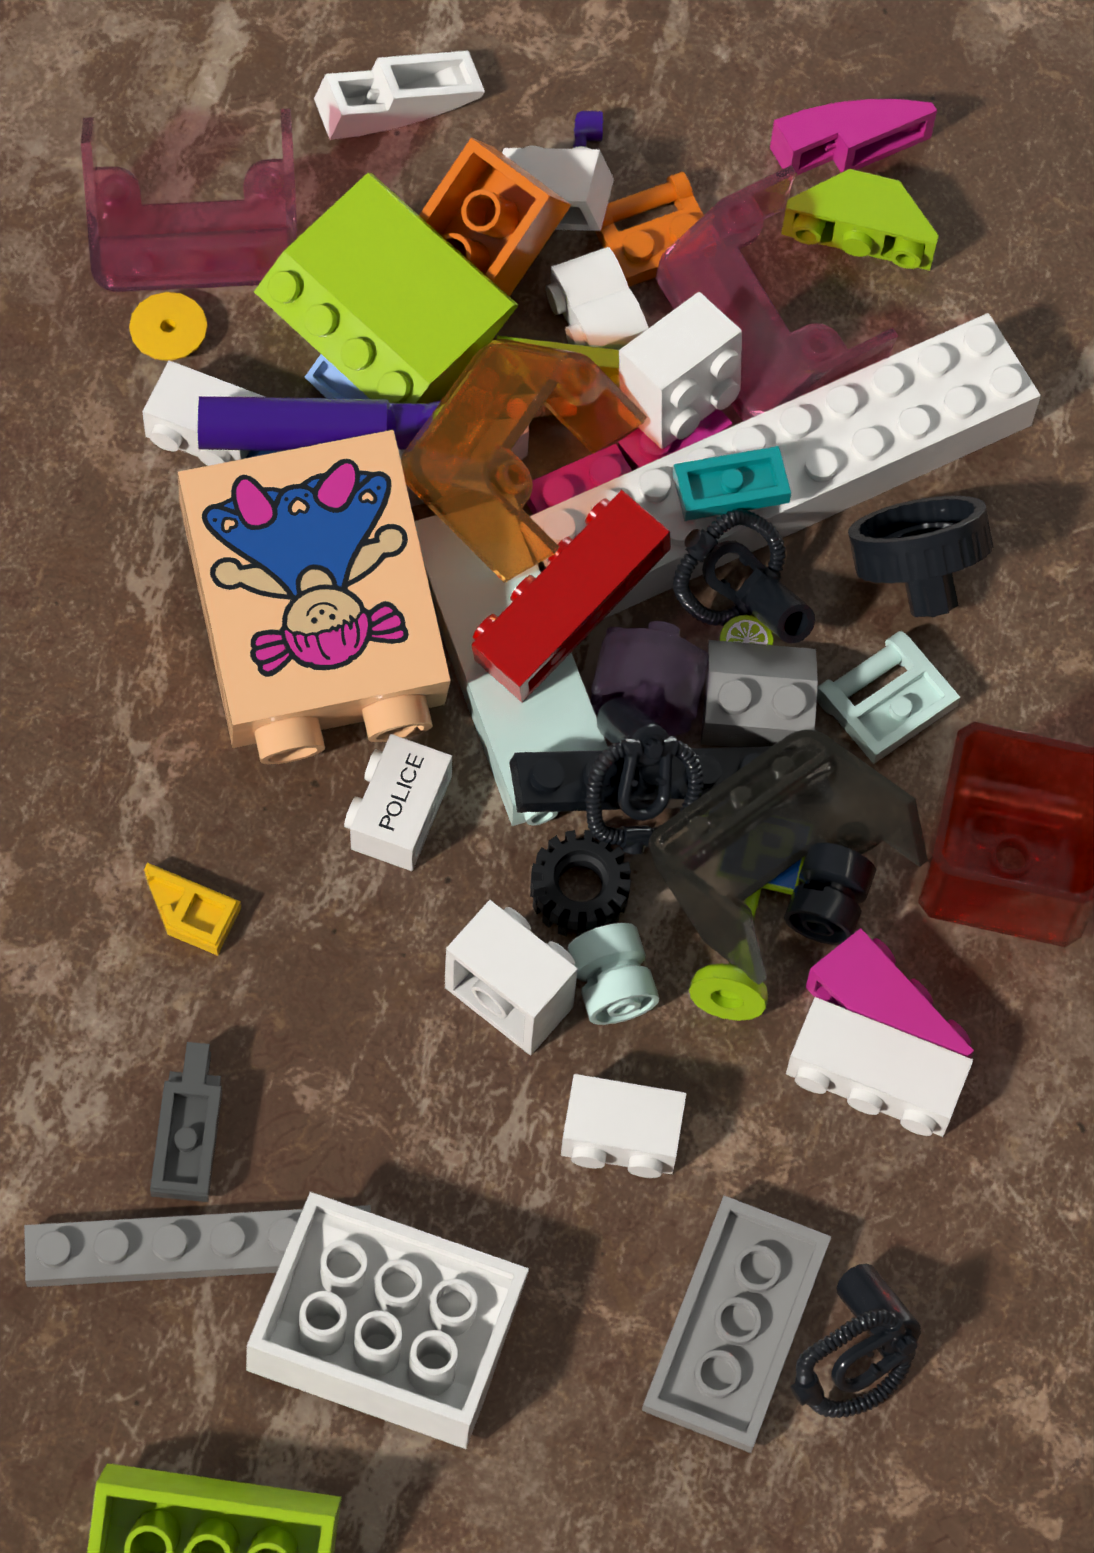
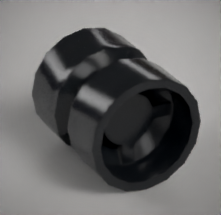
M815 843L810 845L799 874L802 884L795 886L784 915L786 924L795 932L811 940L829 945H840L855 932L862 912L858 904L865 902L876 873L874 864L864 855L842 845L832 843Z

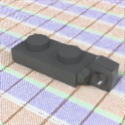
M187 1042L183 1072L170 1071L168 1081H164L150 1186L151 1197L201 1202L209 1201L222 1100L221 1076L209 1075L211 1061L210 1044Z

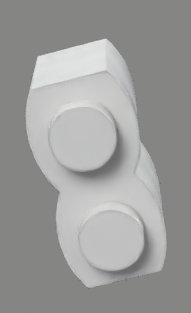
M609 247L551 267V284L546 286V294L554 314L559 315L563 313L570 325L565 328L569 344L620 350L648 329L640 305L629 289L619 262Z

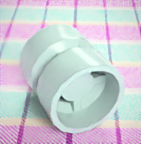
M615 923L597 927L581 934L568 945V952L575 961L574 966L578 968L577 978L580 981L587 982L582 987L581 994L592 1023L608 1025L631 1020L650 1011L659 1003V995L651 970L640 966L645 960V952L635 925Z

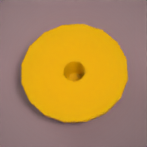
M163 292L151 295L138 304L131 314L129 330L132 342L142 353L153 359L172 361L185 358L199 348L206 336L207 321L203 309L195 300L181 293Z

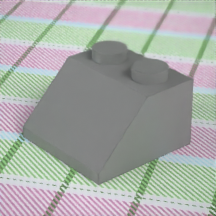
M709 640L701 745L724 747L811 746L815 733L818 686L816 649Z

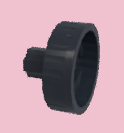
M938 496L895 504L860 518L848 530L857 576L865 581L874 583H905L910 613L915 618L936 617L947 614L953 608L958 607L952 573L963 570L985 559L993 551L992 548H994L986 504L978 498L969 496Z

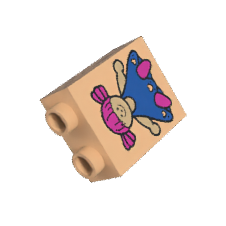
M394 430L179 471V503L232 748L257 743L261 763L281 764L305 759L324 751L325 745L321 730L365 722L370 742H387L390 734L401 738H408L431 729L433 725L429 708L445 705L451 680Z

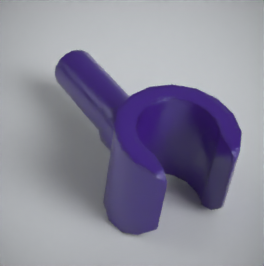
M578 112L575 117L573 147H586V141H602L603 112Z

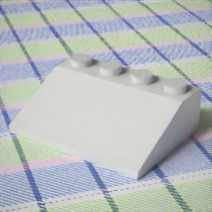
M310 1192L248 1341L247 1371L466 1449L486 1398L529 1268Z

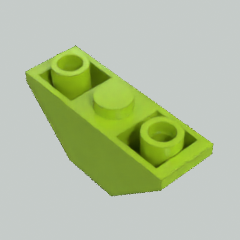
M848 169L789 198L785 208L781 235L793 237L796 241L803 244H822L842 249L853 256H871L892 261L902 268H921L929 271L939 236L900 181L853 169Z

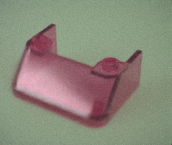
M291 108L280 109L283 159H265L254 163L247 170L244 177V200L142 205L140 184L133 173L117 166L97 167L94 117L83 118L81 153L90 265L95 281L102 288L112 292L259 285L282 252L298 238Z
M792 165L717 202L662 254L657 268L658 284L673 309H676L700 291L742 330L741 391L731 404L743 421L888 358L898 338L894 328H891L847 349L839 334L824 324H809L790 332L739 249L753 243L759 237L764 219L785 209L797 174Z

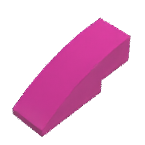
M864 99L836 102L804 109L774 120L770 149L788 179L830 161L835 162L841 173L848 169L858 170L930 139L937 109L931 102L905 99Z

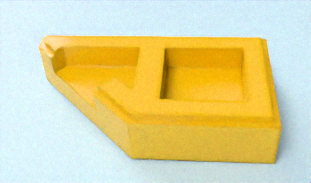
M147 862L144 868L145 878L167 935L218 956L241 910V901Z

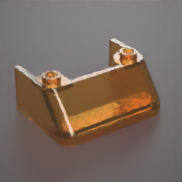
M495 339L478 350L402 454L401 465L407 486L505 583L554 555L559 548L544 530L522 509L531 496L533 483L528 468L511 451L542 405L544 404L592 454L643 424L647 416L588 356L578 352L519 341Z

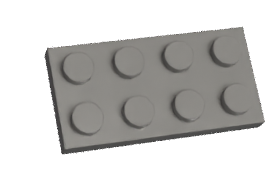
M723 1196L647 1393L642 1411L751 1453L832 1236Z

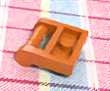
M684 172L668 176L666 183L608 203L601 231H595L603 248L609 247L614 253L628 287L711 258L718 253L719 244L693 196L691 184ZM674 202L678 210L620 232L617 231L614 225L615 222Z

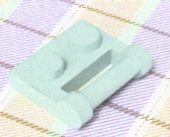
M898 631L885 641L886 647L836 681L826 680L817 686V702L826 713L835 717L873 764L956 708L960 700V696L910 637L902 631ZM897 664L907 669L902 675L858 705L854 706L848 699Z

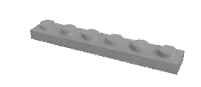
M371 1205L352 1206L371 1213ZM303 1209L24 1225L25 1281L27 1287L277 1273Z

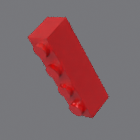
M623 490L611 501L604 498L598 502L585 519L587 526L574 539L568 536L561 540L548 557L550 564L536 578L533 575H529L523 579L511 594L510 600L512 603L499 616L496 614L489 615L473 634L475 641L471 646L474 660L522 703L671 549L670 531Z

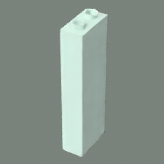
M509 493L414 522L439 631L511 825L515 826L527 822L528 825L533 826L552 820L557 816L558 812L517 813L509 761L514 753L602 751L608 749L604 736L597 728V718L572 653L559 664L523 703L474 660L471 644L475 641L473 634L477 627L489 615L496 614L499 616L512 603L510 600L511 594L523 579L529 575H533L536 578L541 573Z

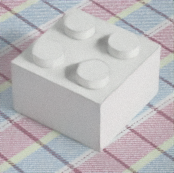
M700 291L619 350L620 411L661 449H664L677 438L684 439L697 428L702 419L716 409L722 410L728 407L741 391L742 330Z
M489 900L446 948L445 988L531 1056L573 1008L578 968L574 966L575 961L573 957L562 946L553 941H549L546 944L530 931V924L520 913L510 907L502 910Z

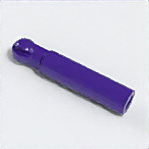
M199 396L198 400L199 450L286 451L394 430L398 450H428L443 454L458 448L464 440L466 433V418L462 411L454 404L446 401L415 404L389 403L387 399Z

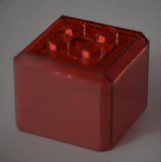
M975 721L958 730L942 778L918 903L929 918L1061 947H1067L1082 937L1094 910V747ZM1005 847L1015 848L1023 854L1026 864L1019 869H1007L998 862L996 852Z

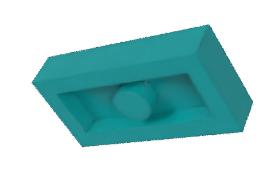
M779 446L677 463L673 467V478L684 521L726 514L733 509L752 510L790 503L791 490Z

